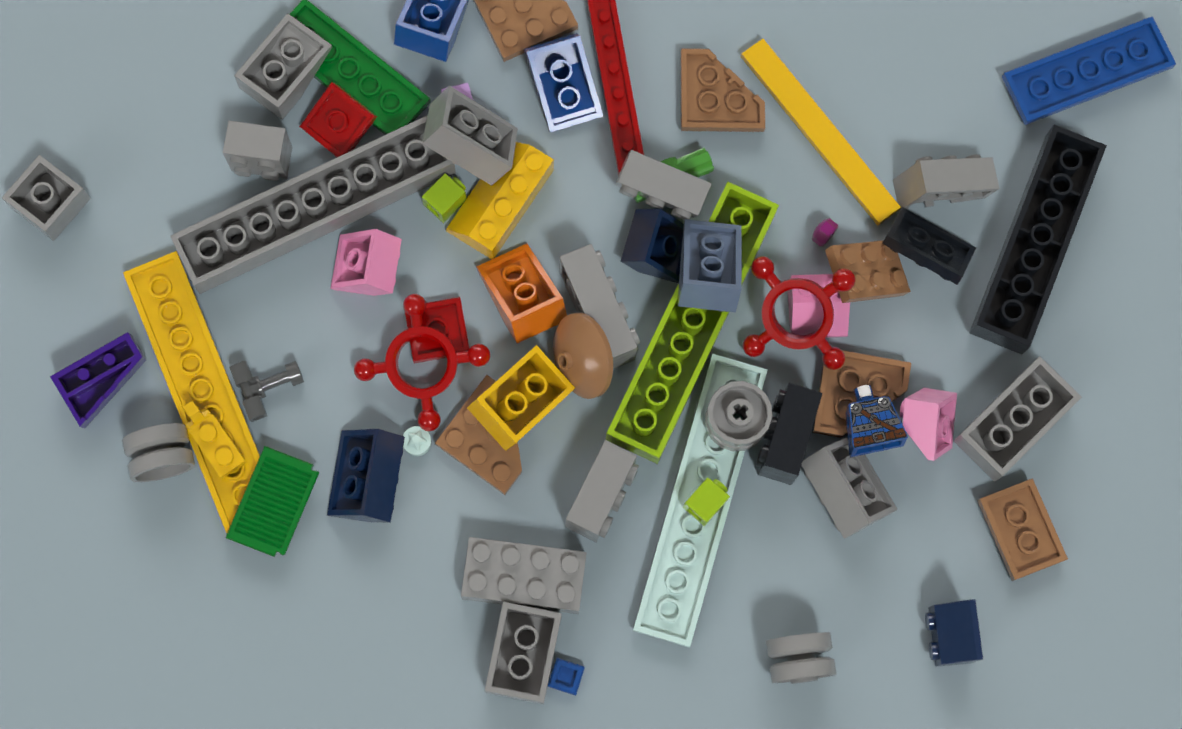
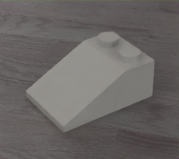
M287 13L234 75L238 87L283 120L304 94L330 52L332 45Z

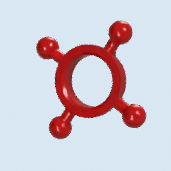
M764 256L756 258L751 265L753 275L758 279H764L771 287L762 306V320L766 330L760 335L752 334L747 336L743 341L744 352L750 357H758L764 352L765 344L772 339L784 347L797 350L817 346L823 353L822 361L828 369L837 370L841 368L845 363L844 352L840 348L832 347L825 337L830 332L834 321V308L830 297L838 291L846 292L853 288L855 285V275L853 272L845 268L837 270L833 274L832 282L823 288L818 283L803 278L780 281L774 274V264L771 259ZM791 289H803L815 295L820 301L824 312L820 328L808 335H795L782 328L775 315V303L782 293Z
M411 294L405 298L403 308L411 318L412 328L404 330L393 339L388 347L385 362L374 363L367 358L360 359L354 366V374L361 381H370L376 374L387 373L389 380L398 391L406 396L421 399L422 411L418 415V424L425 431H434L439 427L441 418L439 413L433 408L432 397L439 395L450 386L455 378L458 364L470 362L476 367L484 366L490 360V351L483 344H475L468 351L456 352L454 345L445 334L434 328L423 326L422 314L426 310V301L419 294ZM418 337H429L437 341L443 347L447 356V369L443 378L429 388H417L410 385L404 380L399 371L398 359L402 348L409 341Z

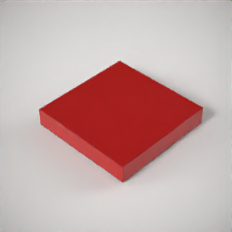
M331 82L299 127L333 155L339 157L356 147L377 116L336 83Z
M457 297L426 303V310L422 314L423 326L434 328L445 334L454 345L456 352L468 351L469 343L461 298ZM405 312L407 327L409 329L412 328L411 318ZM418 337L410 341L414 364L447 358L443 347L429 337Z

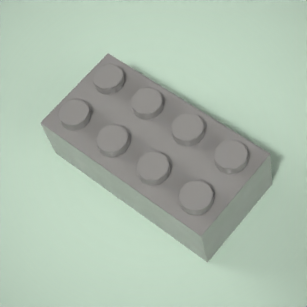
M589 244L560 256L559 273L577 313L589 315L603 329L610 344L613 369L635 361L640 341L635 329H629L626 318H628V313L623 302L618 303L616 300L615 292H617L612 277H606L603 267L606 265L600 250L595 252L593 245Z
M1039 356L954 442L995 482L1004 476L1082 396Z
M469 537L461 591L462 600L503 605V602L542 610L579 614L587 552Z

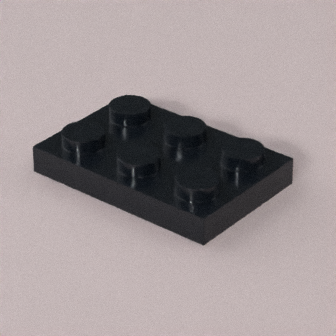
M903 207L882 243L892 251L913 260L917 265L933 271L944 280L951 281L956 285L962 279L976 250V247Z

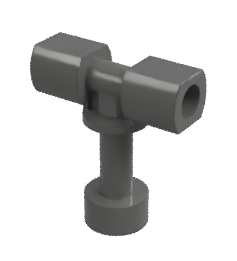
M246 361L229 367L238 388L241 387L245 398L242 402L250 422L267 416L261 400L266 397L265 391L290 381L293 386L304 382L296 361L285 365L287 371L261 381L258 376L252 377Z

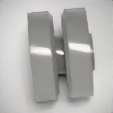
M745 381L730 382L720 387L712 396L705 414L706 430L711 440L721 448L733 452L746 451L756 446L769 429L772 420V407L766 393L756 385ZM740 414L743 420L740 417L736 420L733 415Z
M179 423L162 424L140 429L125 436L122 439L124 453L127 457L134 458L127 465L130 480L133 482H152L178 476L195 467L193 453L190 449L183 448L190 441L187 427Z
M830 632L793 635L766 641L768 657L772 659L787 658V662L777 663L770 667L772 683L791 682V684H797L837 675L834 659L830 657L815 658V654L825 653L832 649Z

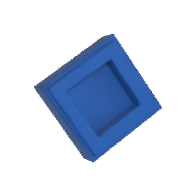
M557 658L548 687L576 696L585 667Z

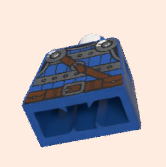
M870 385L855 388L854 393L857 402L849 404L846 410L850 457L903 447L908 436L888 396L874 398Z

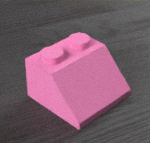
M378 229L341 234L331 289L372 296L392 294L396 283V271L402 239Z
M833 274L791 275L790 279H809L824 288L832 282ZM803 289L788 290L790 333L808 335L815 332L822 325L824 318L823 307L820 301L809 291ZM839 292L830 297L834 308V321L830 332L825 338L848 336L850 302L842 303Z
M922 388L905 398L901 404L900 417L903 418V427L928 460L934 461L952 449L957 393Z

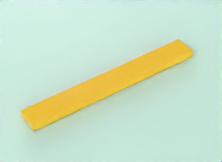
M764 38L741 53L743 61L877 226L900 210V205Z

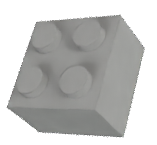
M228 121L223 155L231 171L243 177H250L251 174L262 175L264 179L277 181L279 178L287 179L293 147L285 128Z
M40 155L2 197L12 210L53 241L91 199L80 185Z

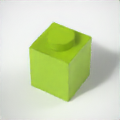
M445 173L422 196L423 205L444 224L467 199L466 191H464L466 187L458 178L453 177L451 179Z
M707 477L684 503L682 508L705 527L730 497L726 493L728 489L719 480L714 479L712 481Z

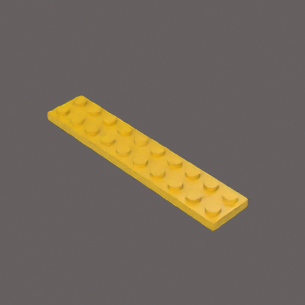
M175 251L127 270L123 274L182 423L187 427L186 423L191 421L183 406L193 400L202 413L208 409L216 417L247 462L221 479L188 431L195 456L225 531L228 533L260 458V454L180 256Z

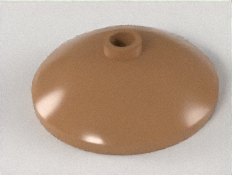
M573 313L565 316L560 321L553 340V355L556 367L575 387L572 392L585 399L599 397L608 389L613 375V357L609 341L601 326L589 315Z

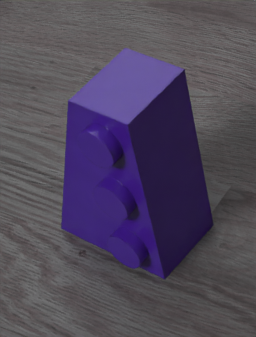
M127 332L51 375L50 378L78 425L86 428L144 364L146 358L133 336Z

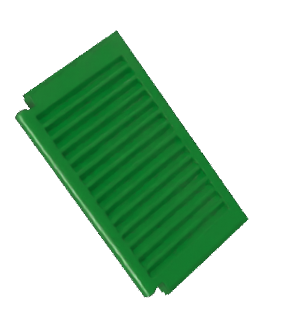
M264 446L225 538L273 557L276 556L277 552L284 556L319 475L318 471L312 470L313 464Z

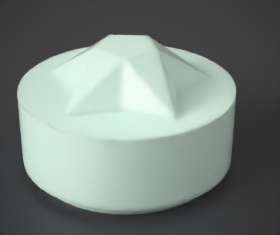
M414 426L407 429L403 434L405 437L403 447L408 454L422 456L429 451L432 442L428 431L421 429L420 426Z

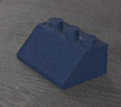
M381 429L341 431L327 516L371 523H391L401 457L403 455L404 436Z

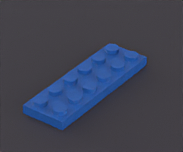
M1152 16L1003 74L1002 79L1024 125H1027L1172 69L1176 62Z

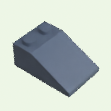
M685 219L678 306L736 313L742 290L741 225Z

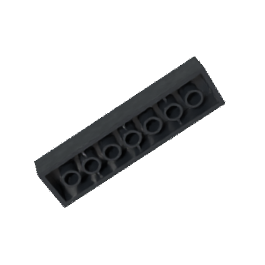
M1055 124L1046 134L971 326L970 334L1021 355L1030 348L1107 145Z

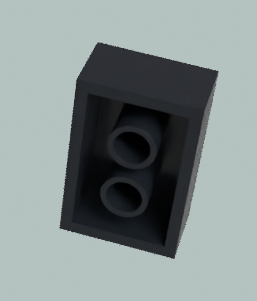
M788 383L785 390H779L772 407V412H775L776 416H772L769 429L764 435V439H767L768 443L767 445L763 444L762 449H760L755 465L760 467L759 476L788 485L793 484L799 476L823 393L793 383Z

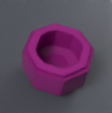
M830 218L823 220L815 228L812 241L823 247L837 231L838 224Z

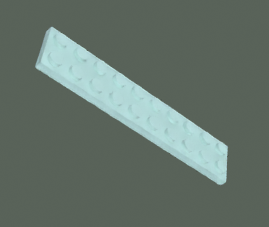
M712 354L633 628L634 632L690 648L745 451L733 452L721 448L711 440L705 426V414L712 396L720 387L730 382L745 381L756 385L762 390L767 369ZM734 414V415H733V417H734L736 420H737L739 417L741 418V420H743V419H742V416H741L740 414ZM708 477L712 481L717 479L728 489L726 493L730 497L704 527L682 507Z

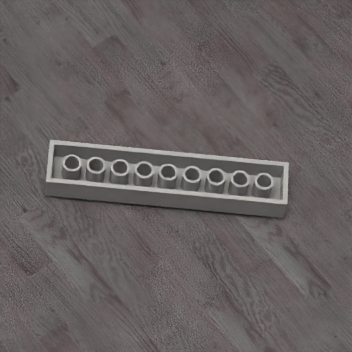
M428 115L171 235L170 237L199 294L433 185L445 173L448 176L456 174L455 164L422 144Z

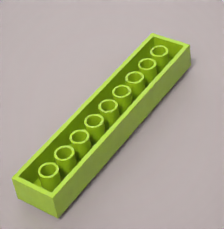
M727 181L708 222L741 225L743 285L779 205ZM679 283L605 440L658 464L729 314L726 311L678 306Z

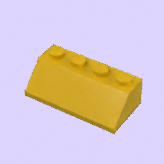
M516 142L512 168L493 185L480 179L446 228V232L491 260L494 259L554 171V159L529 144Z

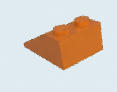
M527 243L476 266L501 318L517 344L558 325L567 316L563 297Z

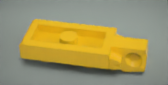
M193 400L183 406L191 421L186 423L189 428L188 431L221 479L247 463L216 417L208 409L202 413Z

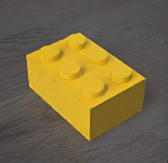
M536 345L473 401L467 409L506 451L554 409L575 387Z

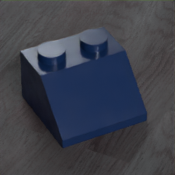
M636 209L620 262L639 273L679 283L684 223L662 209Z
M976 599L937 604L928 608L929 613L925 614V623L927 630H931L932 642H929V655L931 660H935V667L971 664L983 660Z

